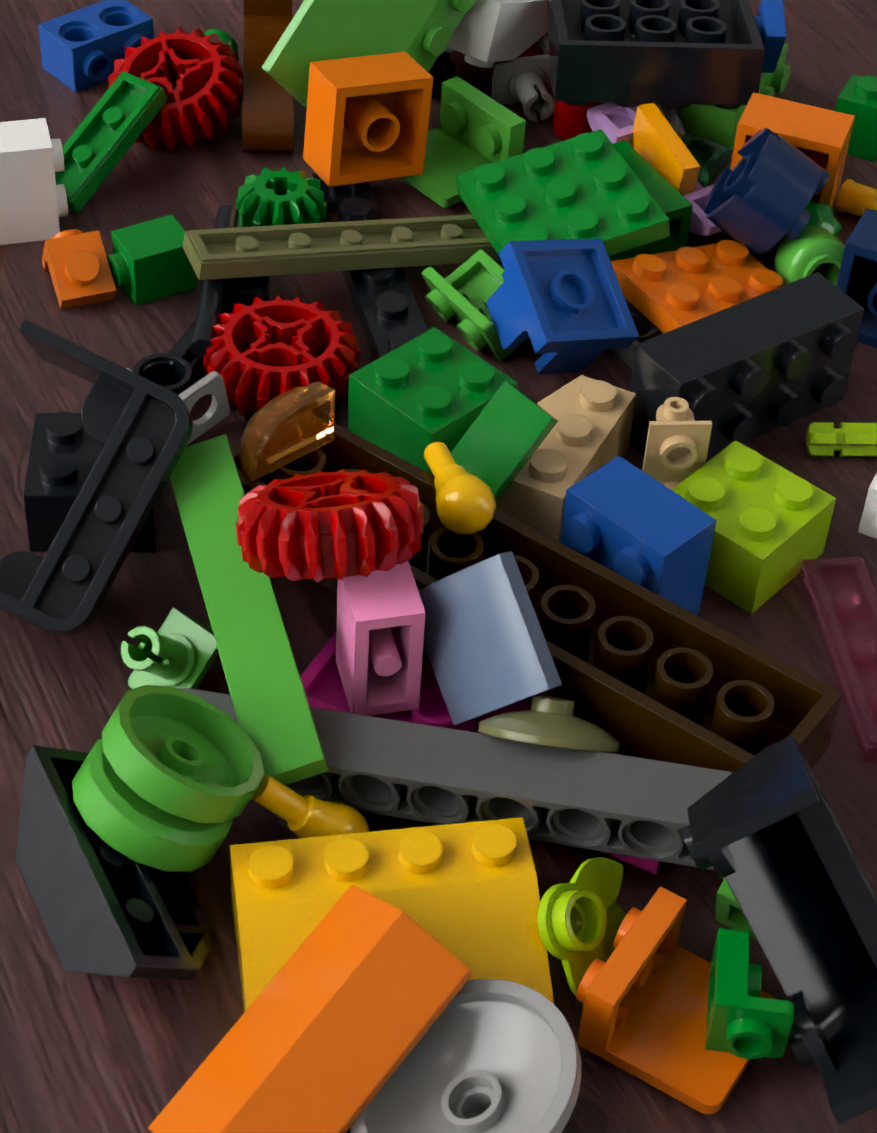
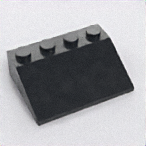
M547 0L550 78L554 101H563L572 106H585L591 102H613L622 107H636L641 103H663L672 108H686L691 104H711L722 109H736L741 105H747L753 92H759L765 48L748 0Z

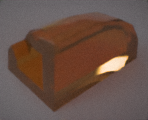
M313 382L305 387H294L274 397L250 418L240 440L239 456L240 467L251 482L334 440L335 390L321 382Z

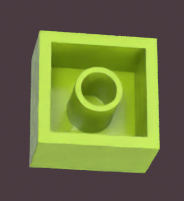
M736 440L672 489L673 492L717 520L705 586L750 614H753L824 552L836 498Z

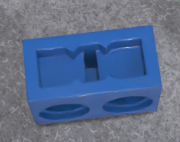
M103 0L38 24L42 68L75 93L108 80V76L114 73V61L125 58V47L138 48L141 46V36L150 40L154 38L153 18L127 0Z

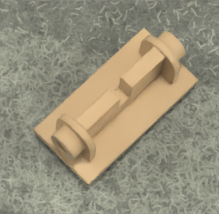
M670 397L666 399L664 404L657 409L656 421L649 422L642 471L670 490L675 488L706 463L712 421H695L694 414L689 408V403L683 398Z

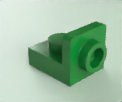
M718 928L708 972L705 1049L730 1052L734 1056L744 1059H758L762 1057L778 1059L784 1056L794 1021V1004L786 1000L760 997L762 967L759 964L749 963V932Z

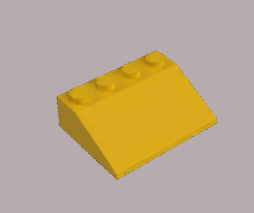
M523 817L230 845L231 901L244 1012L351 885L405 912L470 969L472 976L469 980L500 979L512 981L538 991L554 1004L547 949L541 940L537 927V915L540 904L537 874Z

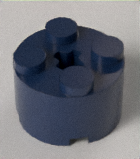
M768 128L758 131L737 152L744 158L740 160L733 170L727 167L724 169L713 186L704 206V213L707 214L705 216L707 219L763 259L772 253L783 236L793 240L801 233L811 216V213L805 209L806 206L823 189L830 177V173Z

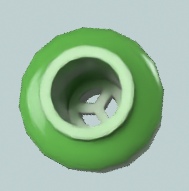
M805 226L796 238L790 240L785 237L779 245L775 256L776 273L782 277L783 282L787 285L819 272L836 286L845 245L833 233L823 227Z

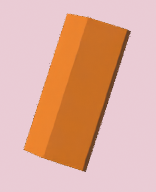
M351 885L150 1124L148 1129L152 1133H346L469 980L472 973L466 965L405 912Z

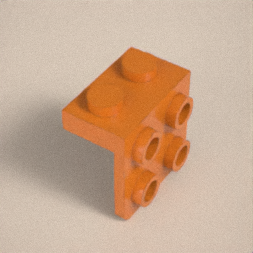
M660 886L643 911L633 907L627 913L614 939V948L616 949L606 962L598 958L595 959L585 972L576 994V1000L584 1003L577 1045L696 1111L710 1115L721 1109L751 1059L740 1058L730 1052L705 1049L710 962L678 946L687 900ZM761 989L760 997L776 999L773 995Z

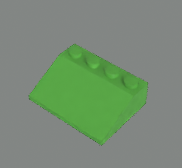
M304 0L263 64L262 69L306 109L310 62L406 52L429 72L437 57L446 50L451 35L465 13L474 6L476 0Z

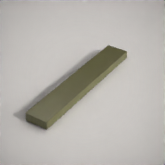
M472 214L200 229L185 231L183 249L199 280L464 263L480 249L494 261H501Z

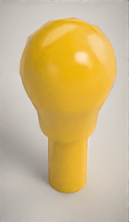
M443 442L431 443L425 448L424 459L435 477L436 510L440 521L445 527L457 534H474L483 530L493 519L496 507L491 488L477 476L470 474L464 467L457 465L448 447Z
M264 774L256 792L251 798L286 820L288 828L299 838L369 832L366 819L354 807L343 803L323 801L311 795L301 796L268 774Z

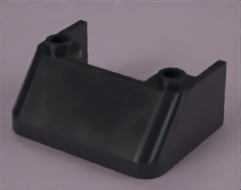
M24 319L18 331L41 359L93 384L83 402L81 419L87 433L104 447L45 557L43 558L31 552L19 551L8 554L0 560V610L53 634L72 635L84 630L95 618L191 437L193 423L191 414L184 401L173 391Z
M792 734L765 747L687 808L689 825L681 828L680 832L698 869L703 871L713 866L719 877L726 879L787 999L794 1004V1019L796 1023L792 1024L788 1038L789 1044L804 1071L817 1066L824 1081L831 1111L838 1124H841L877 1107V897L804 753Z

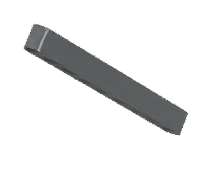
M177 688L199 696L224 711L238 724L231 695L191 688ZM310 707L329 771L285 786L301 796L311 795L323 801L343 803L354 807L357 811L440 825L523 817L527 837L530 840L697 867L680 832L681 828L689 825L687 808L733 772L599 751L537 745L482 733ZM713 866L707 868L710 870H715Z

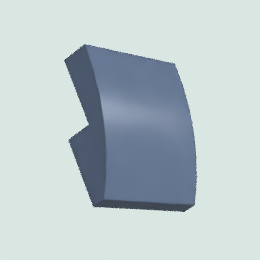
M512 551L497 554L418 590L426 613L423 644L454 726L562 685Z

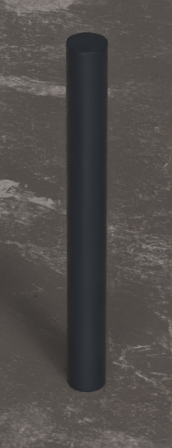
M232 205L221 206L217 212L214 229L236 228L239 218L238 210ZM227 279L203 280L190 344L191 352L198 357H203V355H206V349L213 347L210 340L216 337L212 326L217 325L219 322L218 315L221 312Z

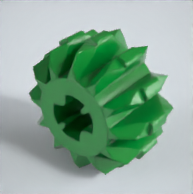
M284 166L280 171H271L263 168L261 175L252 174L246 176L245 184L238 188L236 209L239 212V225L241 227L324 223L327 202L324 201V192L321 190L320 180L307 178L305 170L290 172Z

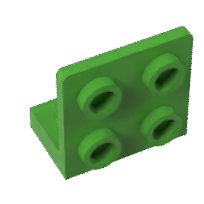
M458 76L442 82L440 126L427 133L423 174L400 178L441 207L447 208L463 201L457 192L455 174L475 169L483 164L494 163L523 154L526 120Z

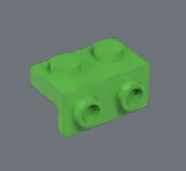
M482 249L477 251L445 279L431 266L427 267L421 272L431 290L425 296L426 300L445 322L452 317L459 322L457 329L474 350L478 352L485 347L502 362L529 339L528 335L515 349L502 348L487 307V300L504 283L502 274L505 270Z

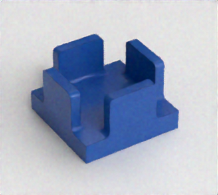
M602 238L509 241L498 253L505 270L502 274L504 283L487 300L488 310L503 349H515L529 335L535 354L544 353L534 363L539 375L580 372L604 350L628 348L639 337Z

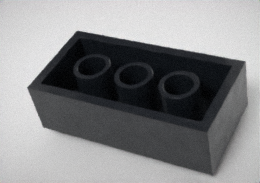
M817 272L636 344L629 390L636 393L629 443L643 456L645 455L649 422L656 421L657 409L670 397L685 399L689 403V408L694 414L695 421H712L707 458L718 454L735 440L745 444L755 437L778 427L787 426L824 407L833 406L838 401L844 399L848 388V378L855 348L858 344V334L864 308Z

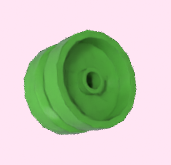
M143 685L128 690L101 732L102 739L97 740L72 781L73 801L85 823L111 848L137 863L166 872H192L211 861L226 838L234 822L233 818L241 815L256 792L265 774L261 753L248 733L224 711L199 696L170 686Z

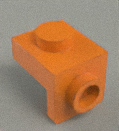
M70 229L59 232L51 239L45 240L42 264L44 271L50 272L60 310L115 298L116 287L99 230L83 233L78 229Z

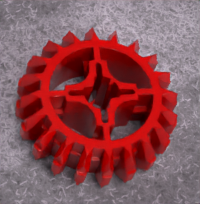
M181 25L173 34H166L160 28L159 36L151 40L141 36V46L138 48L125 47V58L114 61V73L108 76V88L122 71L164 88L168 98L167 102L135 141L136 143L146 141L152 150L158 148L163 143L172 152L180 143H187L193 149L194 141L202 137L212 142L213 130H228V118L239 116V103L242 102L244 92L242 81L244 76L241 65L237 63L235 53L231 50L229 44H223L217 34L204 35L200 27L190 34H187Z
M277 294L275 300L263 301L255 297L250 306L240 303L234 304L232 313L218 315V324L212 326L216 337L210 340L213 347L207 348L206 355H203L204 370H207V375L212 371L222 375L229 406H237L240 417L256 413L259 414L263 422L290 400L311 411L330 414L333 403L339 404L346 401V396L349 392V375L358 370L360 349L357 346V337L352 333V324L341 321L339 311H324L321 301L309 305L303 303L301 296H298L293 301L282 300Z
M341 469L337 472H322L318 470L315 474H295L292 478L274 479L268 485H258L240 498V505L237 507L238 522L235 525L237 544L241 546L242 560L248 563L250 569L259 573L264 572L265 575L271 578L286 576L291 581L314 579L316 582H319L323 579L333 578L343 581L346 577L357 575L368 577L373 571H389L396 564L406 563L412 559L415 553L421 550L424 517L423 504L419 503L418 488L411 485L408 480L400 476L393 477L386 472L373 474L366 469L358 472H345L344 469Z

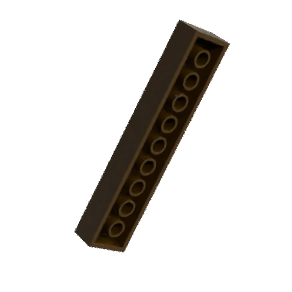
M290 400L231 446L245 495L258 485H268L274 479L292 478L295 474H315L318 470L322 472H337L344 469L345 472H358L366 469L373 474L386 472L393 477L400 476L408 480L411 485L418 488L419 503L423 504L424 533L421 534V550L415 553L412 559L409 560L418 590L497 554L512 551L562 683L561 686L537 695L575 701L574 716L600 727L620 741L619 751L615 753L734 772L765 747L792 734L796 738L811 769L828 750L843 695L842 692L497 509L494 511L493 519L481 531L474 534H457L442 524L437 514L435 477L304 406ZM337 578L323 579L317 582L337 593ZM533 696L524 699V701L532 705Z

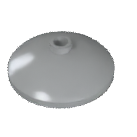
M500 979L468 980L352 1124L350 1131L351 1133H561L570 1119L580 1090L581 1058L575 1036L559 1009L538 991L519 983Z

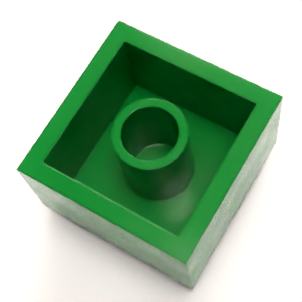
M433 327L349 375L348 430L433 475L424 459L425 448L433 442H443L451 453L504 381L511 383L516 388L518 387V382L436 327Z

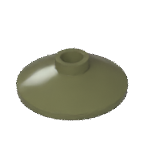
M534 695L531 709L495 715L480 721L478 726V732L486 735L551 747L617 752L620 746V741L607 731L574 716L575 701L550 696Z

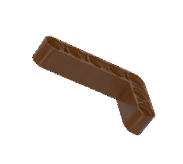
M244 0L243 151L294 152L293 96L262 69L263 64L292 20V0Z

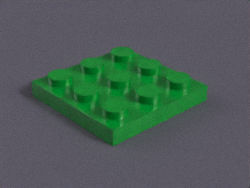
M602 129L590 133H582L568 140L542 148H534L520 155L494 163L483 164L475 169L455 174L456 188L459 196L497 254L509 241L602 238L607 254L611 256L669 237V218Z

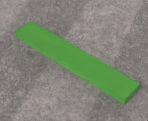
M224 434L187 446L170 475V481L238 724L248 733L260 751L265 774H268L280 783L288 785L327 772L329 768L271 577L265 575L264 572L259 573L250 569L248 563L242 560L241 546L237 544L235 525L238 522L237 507L240 505V498L245 496V492L228 438Z

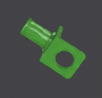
M172 608L158 632L149 627L140 626L127 633L131 638L141 642L139 646L124 640L121 644L123 662L129 668L134 669L128 679V685L132 689L143 685L170 686L176 689H197L219 654L211 624L176 608Z

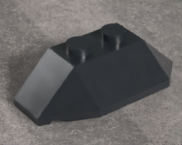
M32 745L25 758L15 860L64 971L122 977L193 980L201 969L203 961L216 939V935L184 872H166L137 863L108 846L85 823L73 801L72 781L89 753Z

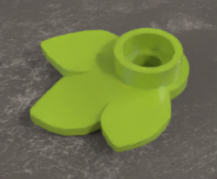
M594 857L581 863L569 883L553 885L545 892L538 908L537 927L541 940L548 952L562 961L568 985L575 996L579 984L591 963L597 958L606 962L616 949L614 948V939L623 919L627 915L615 902L623 879V865L609 858Z

